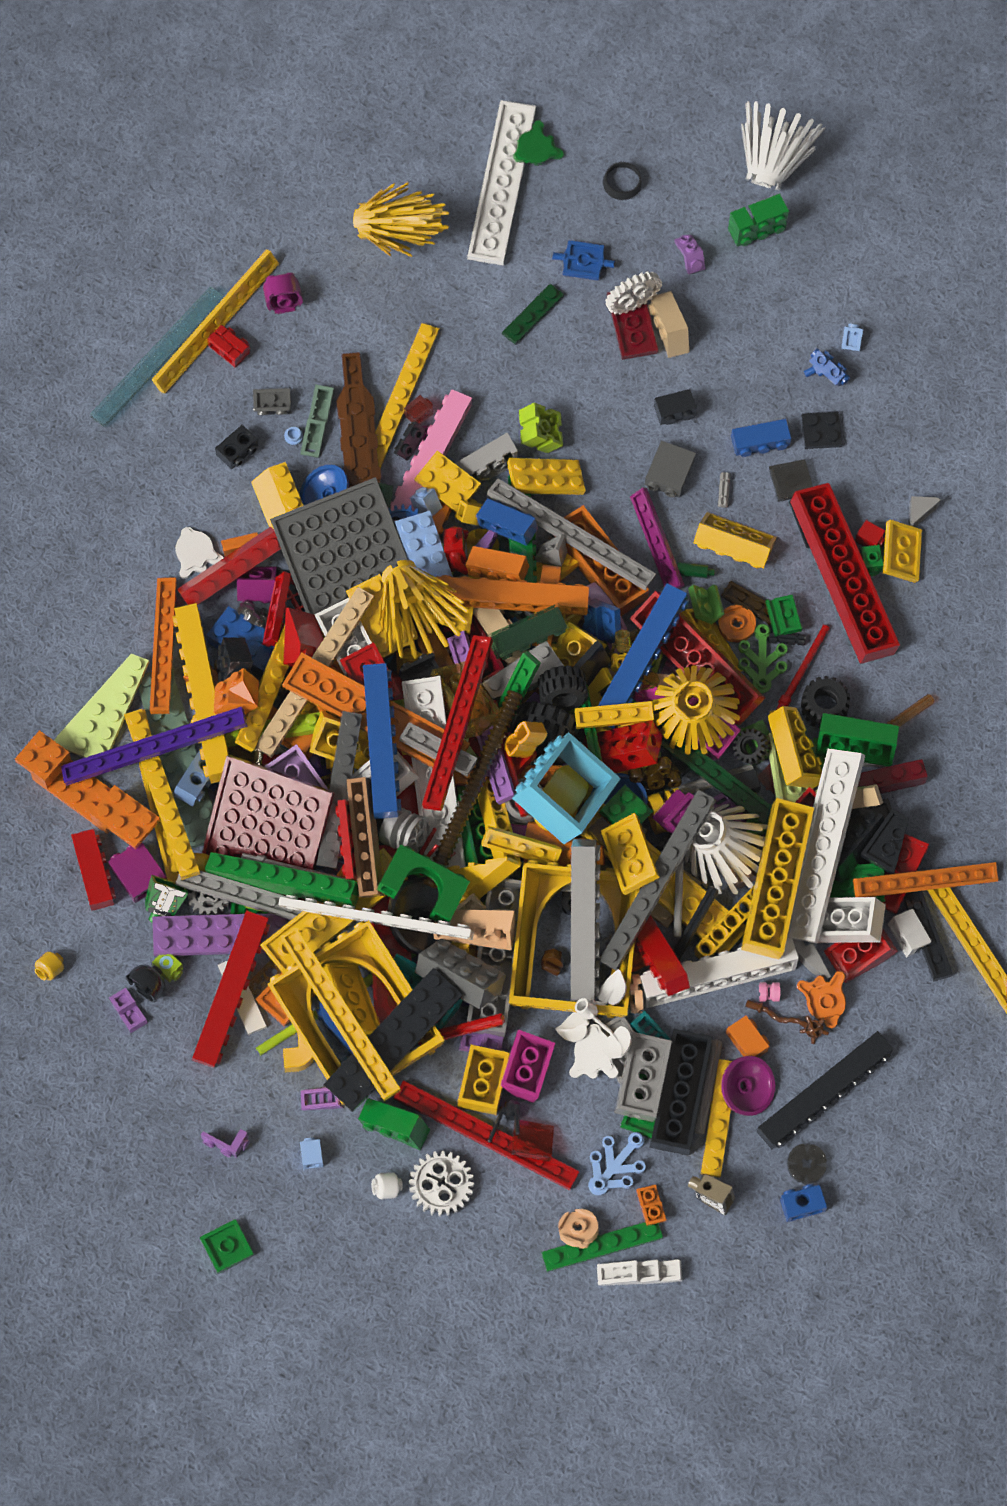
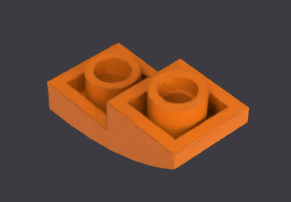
M656 1185L636 1189L646 1225L665 1222L666 1217Z

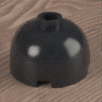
M139 965L133 968L125 977L131 986L134 983L138 993L151 1002L154 1001L155 1003L164 992L165 982L161 976L163 972L155 965L153 967Z

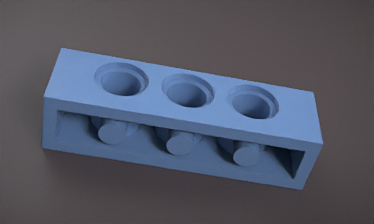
M228 747V752L230 755L232 750L229 749L230 747ZM200 750L173 793V796L192 807L196 801L200 802L205 794L204 788H209L211 785L209 777H205L204 770L202 769L203 766H206V761L201 759Z

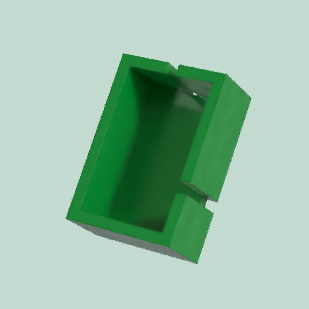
M780 194L748 205L754 219H751L746 207L730 212L728 230L737 247L741 245L747 246L756 239L763 240L772 233L779 234L783 232L787 226L789 210Z

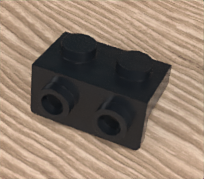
M427 653L423 654L418 660L403 664L399 671L401 681L440 676L441 679L444 678L442 671L435 661L434 653L429 655Z

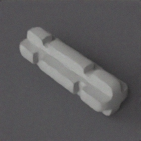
M722 472L720 474L718 507L721 508L728 507L730 473Z

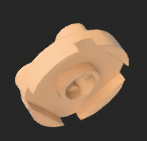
M631 974L628 1005L630 1006V1013L634 1014L642 1013L643 993L640 986H638V984H641L639 974Z
M575 1209L576 1212L565 1213L558 1223L560 1239L567 1245L587 1248L599 1233L595 1215L585 1209ZM579 1225H582V1230H575L574 1227H579Z

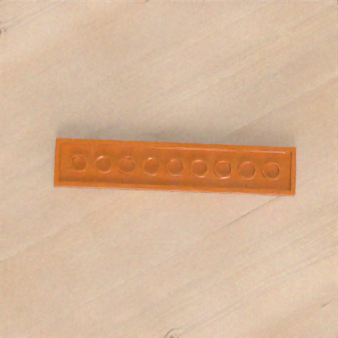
M301 652L283 682L282 687L341 718L342 711L362 714L360 729L368 733L365 686ZM389 700V705L394 706V718H391V725H395L396 736L392 737V743H396L398 750L433 768L435 759L399 741V737L409 722L442 739L445 729ZM463 740L461 750L466 752L470 743Z

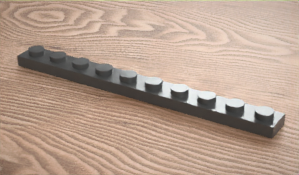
M700 790L696 792L655 863L660 878L641 887L599 961L616 971L620 968L715 804L716 799Z

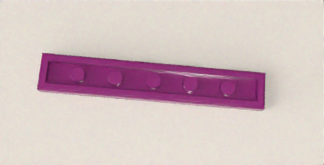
M643 487L631 495L630 499L664 587L668 583L680 589L685 586L648 489Z

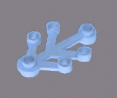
M638 1132L630 1134L628 1144L615 1160L613 1155L614 1139L611 1136L603 1138L602 1146L605 1148L607 1169L601 1175L600 1162L602 1155L599 1151L591 1152L590 1161L594 1176L589 1181L591 1193L600 1196L611 1188L623 1187L624 1189H629L632 1187L633 1179L630 1176H624L621 1180L609 1179L613 1174L634 1172L642 1174L645 1171V1163L640 1160L634 1164L621 1165L634 1149H640L643 1146L644 1137ZM638 1137L640 1141L635 1143L632 1139ZM605 1140H611L612 1144L606 1145L604 1142ZM598 1155L599 1159L593 1160L592 1156ZM641 1164L643 1169L637 1170L636 1165ZM628 1179L631 1183L630 1185H625L623 1181ZM601 1182L603 1186L601 1188H597L595 1186V1183Z

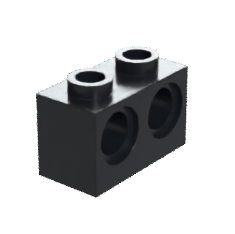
M241 425L215 447L216 456L230 469H233L235 466L239 467L247 455H252L257 451L258 439L244 425ZM242 441L249 442L247 444H241ZM235 453L233 456H228L227 454Z

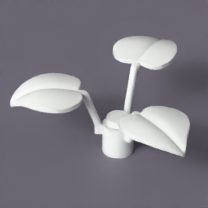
M618 969L603 983L599 989L598 999L600 1001L593 999L588 1001L585 998L577 1001L575 1005L576 1012L572 1013L560 1026L555 1028L560 1036L570 1042L582 1040L588 1032V1019H593L611 1035L606 1038L603 1044V1052L606 1056L616 1059L621 1058L628 1052L632 1042L629 1030L625 1027H619L613 1032L596 1017L598 1014L596 1005H606L607 1003L615 1005L624 997L626 982L622 972Z

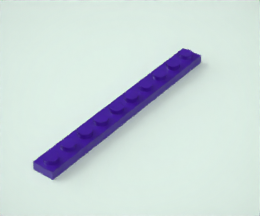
M238 707L62 765L64 783L70 785L247 727L244 709Z

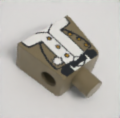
M705 1174L702 1180L692 1176L688 1183V1187L695 1190L699 1201L724 1216L735 1201L733 1187Z

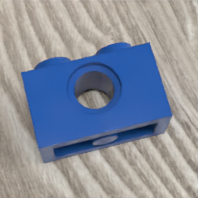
M809 1184L802 1187L803 1189L799 1191L791 1189L783 1192L784 1195H781L780 1201L787 1222L826 1211L827 1206L820 1185L814 1186V1184ZM799 1198H804L807 1200L808 1204L806 1206H802L798 1203L797 1200Z

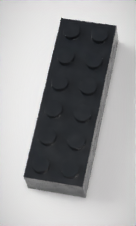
M673 1029L671 1048L649 1148L688 1156L691 1149L712 1037Z

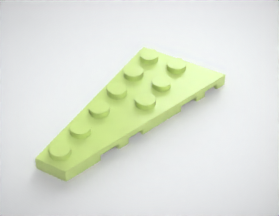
M130 654L54 741L67 751L84 758L112 749L125 720L124 714H127L150 663L149 660Z

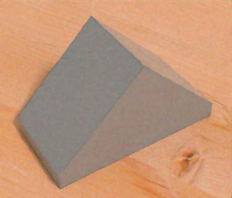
M911 496L909 503V526L916 527L939 507L940 499L937 497Z
M561 534L540 545L534 560L539 563L562 567L568 553L565 536Z

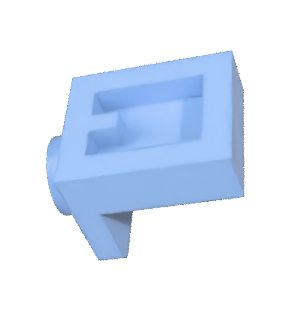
M848 324V327H844L841 349L860 351L863 329H859V325Z

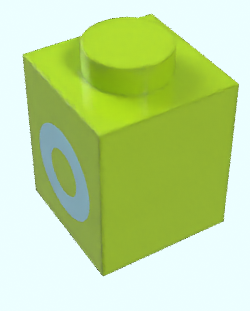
M172 954L158 955L152 961V966H157L163 972L161 975L169 983L173 979L175 981L178 980L183 974L182 963Z

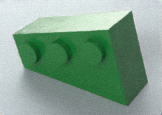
M367 1098L358 1117L365 1130L370 1132L377 1131L387 1138H393L420 1151L430 1132V1128L420 1115Z

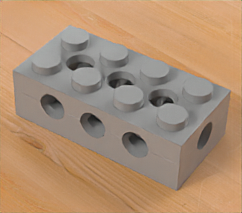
M633 1032L631 1035V1046L625 1059L614 1113L653 1122L657 1116L672 1041ZM643 1055L650 1056L651 1061L644 1060ZM639 1074H645L647 1080L640 1079ZM635 1093H641L644 1099H637Z

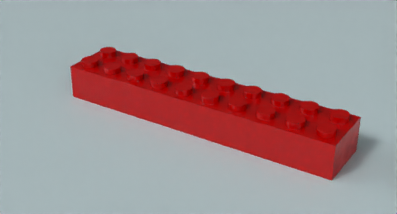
M830 483L795 491L790 503L859 663L862 664L894 655L900 644Z

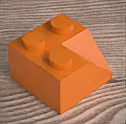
M242 668L238 672H234L226 680L219 682L215 686L214 713L217 715L242 707L246 715L257 708L259 680Z

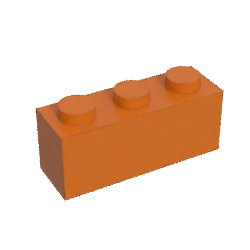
M476 546L472 547L465 564L469 575L475 578L482 577L490 580L507 579L514 582L524 580L529 569L526 556Z

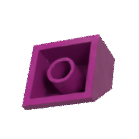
M255 566L238 577L237 601H242L243 603H252L253 601L270 603L275 577L277 576V567Z

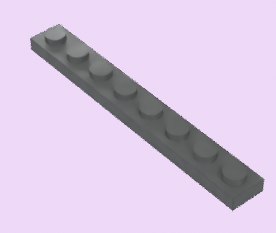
M342 711L329 790L335 792L321 840L317 866L335 869L337 867L341 837L338 834L340 820L336 815V806H338V800H348L347 779L352 778L362 714Z

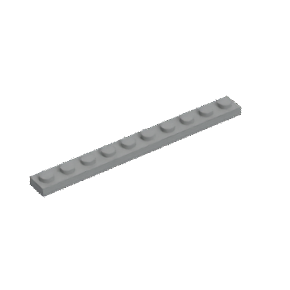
M499 478L488 490L487 495L507 507H514L519 512L531 514L535 517L539 527L556 537L561 534L564 535L567 544L646 591L655 579L656 573Z
M200 871L199 875L181 880L179 874L176 881L177 886L290 920L302 912L282 908L278 905L280 897L286 898V896ZM356 920L339 934L353 931L355 929L354 926L361 921Z

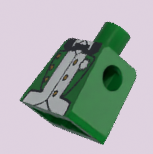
M151 875L145 899V908L148 912H151L148 920L152 922V917L174 916L188 895L187 888L177 886L176 882Z

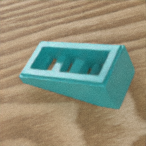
M646 1011L640 1013L629 1023L636 1033L650 1036L656 1031L657 1034L654 1037L659 1038L662 1036L666 1040H671ZM644 1019L646 1022L639 1027L638 1024ZM650 1025L652 1028L645 1033L643 1030Z

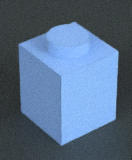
M421 487L410 497L414 509L419 508L418 514L430 511L431 515L434 516L442 509L435 489Z
M311 1137L300 1142L303 1170L323 1167L320 1139L316 1140V1138Z

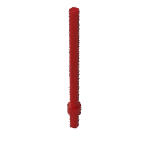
M822 626L784 695H781L776 710L782 706L788 707L790 705L791 697L828 633L829 626Z

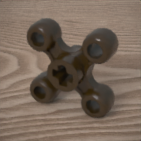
M666 756L658 758L657 764L649 765L645 770L642 767L628 770L629 780L632 783L640 782L645 788L647 795L653 794L654 789L662 788L665 783L671 788L679 787L682 784L681 773L678 770H672L671 760Z

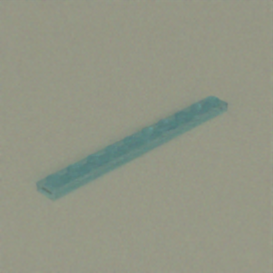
M210 286L90 413V417L105 428L183 345L224 296Z

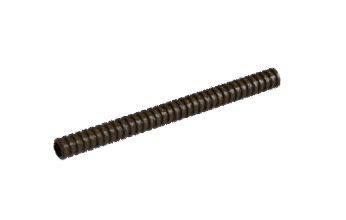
M507 691L508 696H505V702H502L503 707H500V713H497L498 718H495V724H492L493 729H490V735H487L486 745L482 746L481 756L477 758L476 767L472 769L473 773H470L471 778L467 780L468 784H465L466 789L462 791L463 795H460L461 800L457 802L456 811L452 813L453 818H450L451 822L447 824L448 829H445L446 833L442 835L441 845H438V851H435L436 856L432 858L433 862L437 864L449 865L448 860H451L450 856L454 854L453 849H456L455 845L459 843L460 833L464 832L465 822L469 820L468 816H471L470 811L474 809L473 805H476L475 800L479 798L478 794H481L480 789L484 787L483 783H486L485 778L489 776L490 767L494 765L495 756L499 754L500 744H503V739L506 738L505 733H508V728L511 727L510 722H513V717L516 716L515 711H518L517 707L521 705L520 700H523L522 695L515 691ZM426 876L422 880L424 884L432 888H438L430 877Z

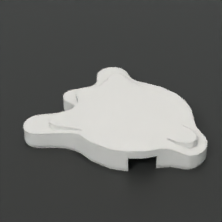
M190 527L181 530V536L176 543V554L181 562L179 572L181 578L187 579L193 572L202 573L206 570L207 563L214 565L224 558L215 552L212 542L206 534L195 531Z
M590 1025L587 1035L582 1040L576 1042L574 1050L575 1062L569 1071L571 1077L578 1078L586 1074L596 1079L600 1070H603L610 1078H616L619 1075L613 1059L606 1056L603 1052V1044L608 1036L602 1032L599 1025Z

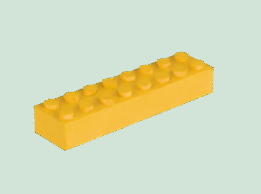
M776 798L772 804L741 950L778 960L783 955L814 807Z

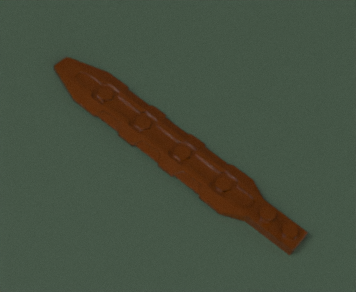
M360 352L342 354L344 388L337 400L338 418L340 419L341 426L340 443L344 459L343 471L348 477L349 488L375 477L380 486L381 470L378 465L377 455L378 439L375 434L374 398L363 385Z

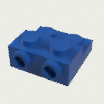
M595 598L589 600L587 615H584L582 629L601 641L604 640L615 646L622 644L620 608Z

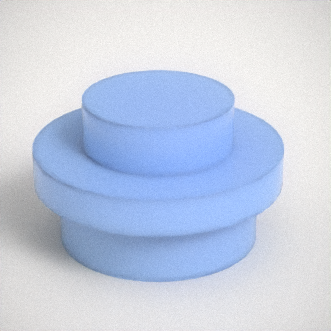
M297 427L288 428L284 434L285 441L290 445L299 444L303 439L302 431Z

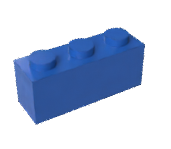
M786 419L735 428L731 431L735 455H741V457L750 456L755 452L767 453L770 449L776 448L777 450H784L790 446L791 442Z
M487 499L476 514L480 527L526 546L538 530L534 516L519 512L514 507H507L497 500Z

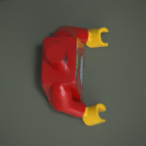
M456 526L445 529L443 531L444 552L451 572L458 571L464 575L468 574L471 579H479L469 575L465 565L468 559L467 540L469 543L480 540L476 536L480 533L479 530L476 529L468 532V530Z

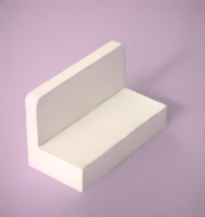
M913 909L894 916L888 923L906 958L913 955L917 949L931 942Z

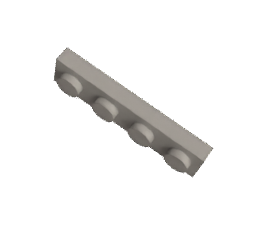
M410 722L399 737V741L433 759H436L442 740ZM460 750L455 770L468 777L477 762V758Z

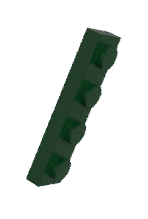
M549 284L502 331V335L516 345L564 297V294L552 284Z

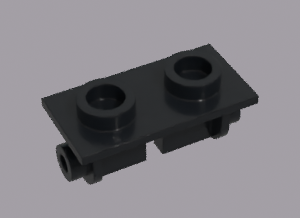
M412 421L411 424L409 423L403 434L405 438L400 439L396 447H394V454L408 461L425 434L426 429L417 422Z

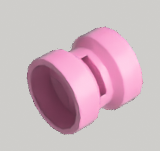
M760 982L759 1001L766 1002L767 1000H772L773 1002H779L780 982H773L772 984Z

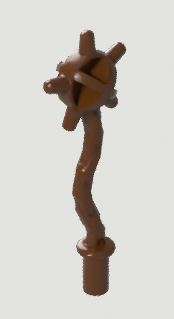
M751 1000L746 1002L745 1007L757 1010L758 1013H761V1011L766 1012L773 1020L779 1023L791 1022L800 1024L805 1029H801L799 1032L801 1034L806 1033L811 1038V1044H815L816 1038L822 1034L829 1035V1032L824 1030L822 1025L825 1018L817 1021L811 1020L809 1016H806L807 1022L795 1017H779L768 1007L763 1006V1002L761 1004Z

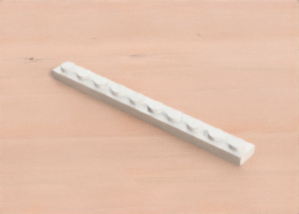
M286 895V898L280 897L278 904L286 909L364 922L369 920L370 923L469 940H473L474 932L469 929V926L458 924L457 927H454L445 921H438L437 924L431 923V920L420 917L419 920H413L412 916L400 914V917H395L393 913L381 911V914L373 913L374 910L369 908H362V911L354 910L355 907L351 905H343V908L336 907V904L324 901V904H319L317 900L305 898V901L298 900V897Z

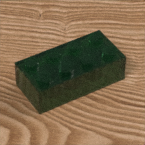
M556 603L489 633L488 637H492V650L496 658L505 660L513 656V652L517 650L523 652L531 648L532 643L537 642V644H541L547 641L550 635L554 634L556 637L565 633L566 628H568V622L559 603Z

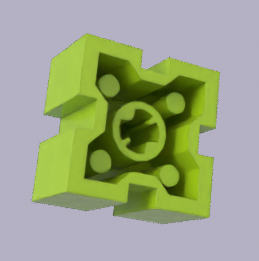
M535 402L519 410V422L523 427L520 430L521 444L531 448L535 446L537 450L544 453H550L563 446L562 432L559 431V427L562 426L561 412L551 408L545 411V406Z

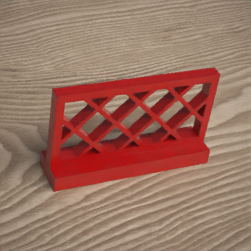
M285 571L275 577L262 645L266 647L275 646L276 642H278L280 631L284 625L282 621L286 616V601L290 599L295 610L302 611L301 608H303V605L299 607L294 598L299 594L293 595L289 589L290 584L295 585L293 578H291V574Z

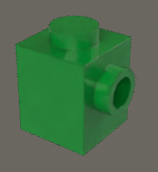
M880 545L861 547L860 554L869 575H878L883 569Z

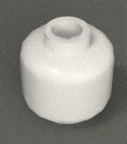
M394 1172L377 1174L375 1179L372 1180V1192L379 1199L396 1198L399 1191H402V1180L398 1179Z

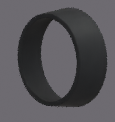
M628 162L614 163L605 173L603 179L604 190L609 196L617 200H628L635 197L642 187L639 170ZM616 168H628L638 175L639 182L634 189L620 192L610 187L607 182V174Z

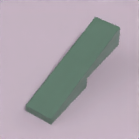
M315 385L300 455L319 458L335 392L332 387ZM306 448H307V449H313V450H316V451L313 452V453H312V452H308V451L306 450Z

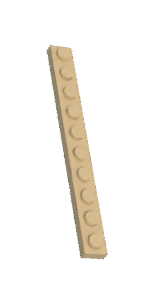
M359 587L356 588L312 657L313 659L331 667L375 599L372 594ZM290 691L258 740L255 748L272 758L308 701Z

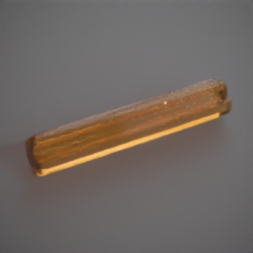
M927 694L886 724L901 727L931 706L935 701L934 698Z

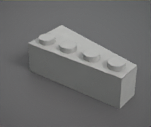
M508 433L455 464L481 483L507 471L508 459L517 458L518 450Z
M546 640L529 651L541 662L528 689L529 692L538 687V678H540L539 676L544 671L550 670L553 667L564 666ZM520 658L482 683L492 700L499 702Z

